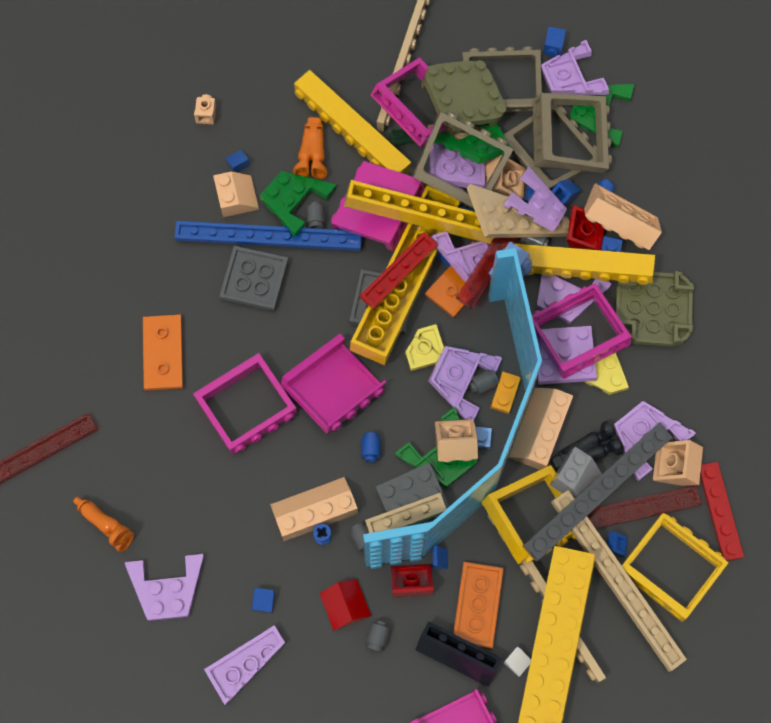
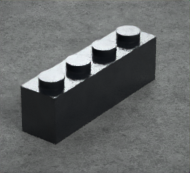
M429 621L415 649L487 687L490 686L503 659Z

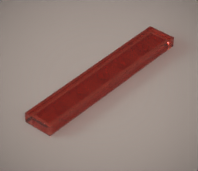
M518 237L494 238L455 297L458 301L469 309L474 307L491 280L489 272L494 265L496 251L504 250L509 242L514 244Z
M86 413L2 459L0 461V484L98 431L90 414Z
M697 486L596 507L587 517L595 529L657 516L662 513L666 514L698 507L702 503Z

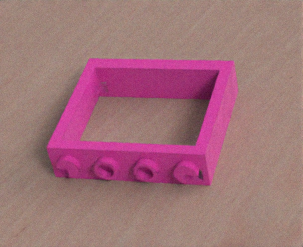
M419 57L377 83L371 96L421 147L427 143L433 126L427 129L388 89L412 73L423 81L428 65ZM442 123L438 131V134L442 133L449 127Z
M596 283L587 288L584 286L579 292L568 294L563 300L553 302L547 308L541 311L537 310L532 315L536 337L562 379L601 361L631 344V335ZM593 299L617 336L562 363L539 326Z
M259 353L193 393L195 400L231 455L244 451L248 444L260 441L264 434L276 431L280 424L290 422L297 414L296 407ZM261 368L287 408L231 442L206 404V401Z

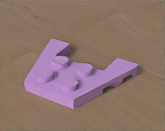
M587 40L582 41L581 45L576 48L568 49V52L564 55H557L541 64V72L550 93L573 95L609 94V88L604 78L585 82L576 62L578 59L592 56Z
M528 166L520 179L534 190L530 200L526 203L512 192L503 205L507 208L514 207L517 209V213L522 216L524 214L531 216L533 222L553 232L560 223L567 208Z
M447 231L431 236L438 243L437 249L467 285L490 278L489 272L494 265L496 251H499L496 246L497 238H493L490 244L476 242L455 249Z
M541 274L536 308L543 310L549 304L563 300L568 294L579 292L581 288L555 275L546 277ZM595 279L593 284L596 283L602 294L609 290L612 285L608 281L604 282L599 279ZM591 299L556 318L571 324L587 310L594 300Z
M445 346L428 382L453 408L455 407L465 420L475 419L479 407L463 399L477 365L488 371L493 370L496 373L502 357Z
M644 401L613 425L624 453L658 423H661L677 441L690 440L696 433L682 426L680 422L665 416L663 412ZM647 462L634 472L637 481H640L652 471L651 466Z
M203 554L185 556L186 577L145 581L143 560L125 562L126 569L148 621L189 617L197 581L200 576V569L204 561Z

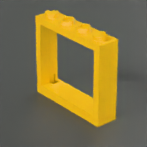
M551 465L487 495L481 502L518 564L524 561L527 563L532 562L534 559L523 547V542L499 502L543 481L547 483L555 498L559 497L563 493L550 486L556 474ZM570 531L556 545L561 547L569 542L567 539L573 537L575 540L576 538Z
M662 513L623 563L622 567L635 586L683 622L700 602L728 562L721 556V553L711 550L707 542L702 539L698 540L693 536V532L685 526L681 527L676 523L677 520L674 517L671 518L669 515ZM661 525L716 567L686 608L630 566Z

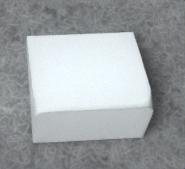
M517 647L505 660L504 664L520 677L530 665L531 659Z

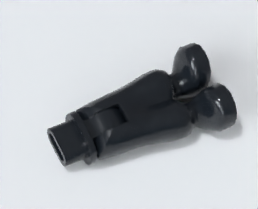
M605 421L602 422L599 433L591 432L580 440L558 451L557 455L551 457V461L556 471H558L566 455L574 447L592 457L594 461L604 459L608 453L619 456L623 452L616 438L612 439L614 437L613 430L609 422ZM610 440L605 445H600L601 442Z

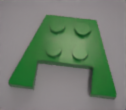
M634 84L607 85L609 94L591 95L606 96V105L610 106L611 98L630 102ZM573 105L570 119H574L577 125L584 130L596 134L595 108L593 106ZM610 128L608 138L611 139L612 146L618 148L623 131Z
M489 124L478 125L491 132L490 137L496 140L498 137L506 140L498 124L490 127ZM445 131L438 134L434 141V144H443L445 149L449 151L456 150L460 152V156L478 164L503 155V150L474 135H468L457 140Z
M281 171L260 194V200L281 220L283 226L290 230L292 236L296 237L305 227V222L292 215L295 209L310 192L328 200L336 190V185Z
M454 407L443 415L440 420L453 421L460 419ZM409 442L395 452L399 459L415 469L430 462L439 484L446 488L477 464L476 459L471 461H438L437 447L421 457Z

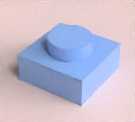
M475 427L478 448L490 449L492 428Z

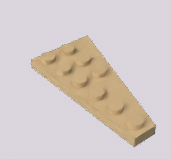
M473 184L467 187L485 238L567 237L568 217L563 216L557 228L552 232L533 222L531 216L518 214L517 209L512 206L510 208L505 207L503 204L508 196Z

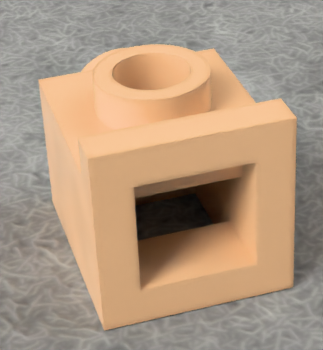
M207 94L197 97L194 111L196 123L214 124L216 113L215 98Z

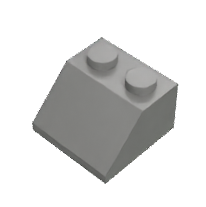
M574 447L566 455L550 486L561 493L569 490L572 496L576 498L602 473L592 457Z

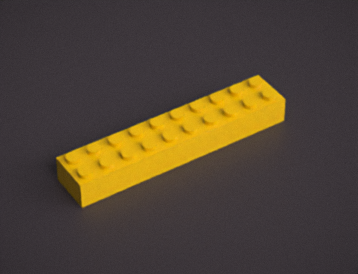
M426 186L421 196L423 199L458 208L461 202L430 186ZM408 223L387 268L423 232L431 237L432 235L442 233V231ZM437 248L375 310L369 306L367 307L350 342V351L382 365L386 364L438 253Z
M554 546L518 723H563L596 558L595 554Z

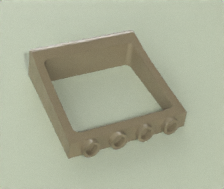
M507 47L504 51H497V48H488L487 51L480 52V49L472 48L469 49V52H462V61L532 58L534 60L535 98L542 93L541 50H533V47H523L522 50ZM535 98L503 99L506 107L505 112H533V100Z
M541 93L533 100L534 167L596 173L606 172L612 161V156L608 154L611 139L608 138L610 122L607 121V115L610 108L606 105V96ZM551 105L593 106L595 108L597 162L553 155Z
M551 105V113H554L592 157L589 161L597 162V146L589 144V137L585 132L580 133L577 130V123L574 119L569 120L565 116L567 112L561 105L559 107ZM533 115L503 134L510 147L514 149L512 153L524 168L527 169L529 166L551 191L559 181L565 179L573 181L588 172L571 170L555 180H550L539 167H534L533 159L516 140L533 127Z
M440 111L415 168L413 177L473 207L468 191L423 169L442 122L446 121L503 150V155L484 189L492 190L514 149L507 145L508 141L498 137L496 140L490 137L491 132L483 128L481 131L475 129V124L465 120L463 123L457 120L459 116L450 111L448 114Z

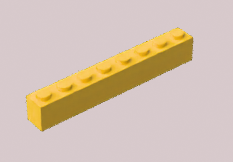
M311 70L294 83L295 95L300 100L303 99L312 111H316L325 123L328 122L337 134L345 137V141L350 146L353 145L362 157H366L372 164L407 175L411 171V161Z
M354 180L350 181L344 207L442 232L447 231L449 234L488 244L493 240V238L484 237L476 213L473 211Z
M503 243L502 250H504L509 243ZM515 244L530 254L533 268L529 275L542 274L546 277L557 275L563 278L580 277L583 280L599 279L604 282L616 280L620 283L637 282L641 285L653 284L655 255Z

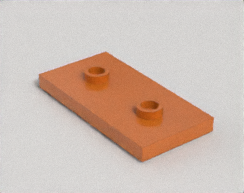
M450 265L428 289L425 296L452 318H455L490 278L467 285Z
M181 315L143 317L145 391L183 389Z
M469 562L463 563L453 634L479 647L493 648L503 568Z

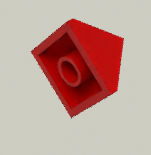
M575 205L572 206L566 239L569 246L575 249L601 251L604 233L602 224L589 221L585 216L584 209Z
M431 564L391 567L393 598L433 596Z
M357 579L337 582L320 593L333 631L371 617Z

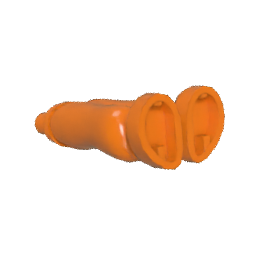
M309 117L307 119L298 152L300 162L294 166L293 174L307 177L309 175V161L312 160L311 175L316 179L327 177L328 170L322 164L325 159L321 118Z
M77 496L73 500V503L78 506V512L104 535L109 537V544L115 547L118 552H123L130 546L134 533L128 527L121 525L116 519L106 515L97 505L87 499L82 500Z

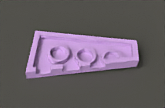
M275 625L204 669L225 706L285 645Z

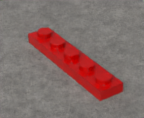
M423 232L360 294V299L371 309L375 310L437 248L438 243Z
M718 462L701 465L700 479L721 556L726 561L742 559L744 555Z

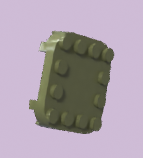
M481 60L435 64L427 68L421 86L422 90L427 89L437 114L440 111L448 114L450 111L459 116L457 120L463 123L467 120L475 125L489 124L490 127L496 126L505 113L506 107L485 62ZM446 121L442 122L444 125L452 128L451 131L458 132L460 129Z
M654 272L653 284L641 285L637 282L617 283L615 313L631 335L632 344L668 347L685 344L694 326L692 325L694 287L693 283H690L688 278L682 275L683 272Z

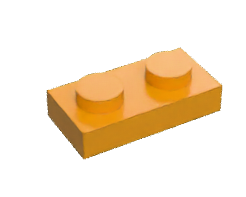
M502 371L491 409L506 414L510 413L521 377Z

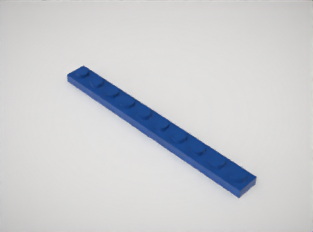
M176 221L174 238L175 241L361 251L362 236L345 230L303 228L294 237L287 227Z

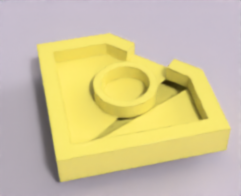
M436 324L418 329L414 339L408 346L405 355L411 371L436 365L444 348Z
M616 353L595 363L597 380L585 382L590 386L603 390V392L609 395L628 390L629 388Z

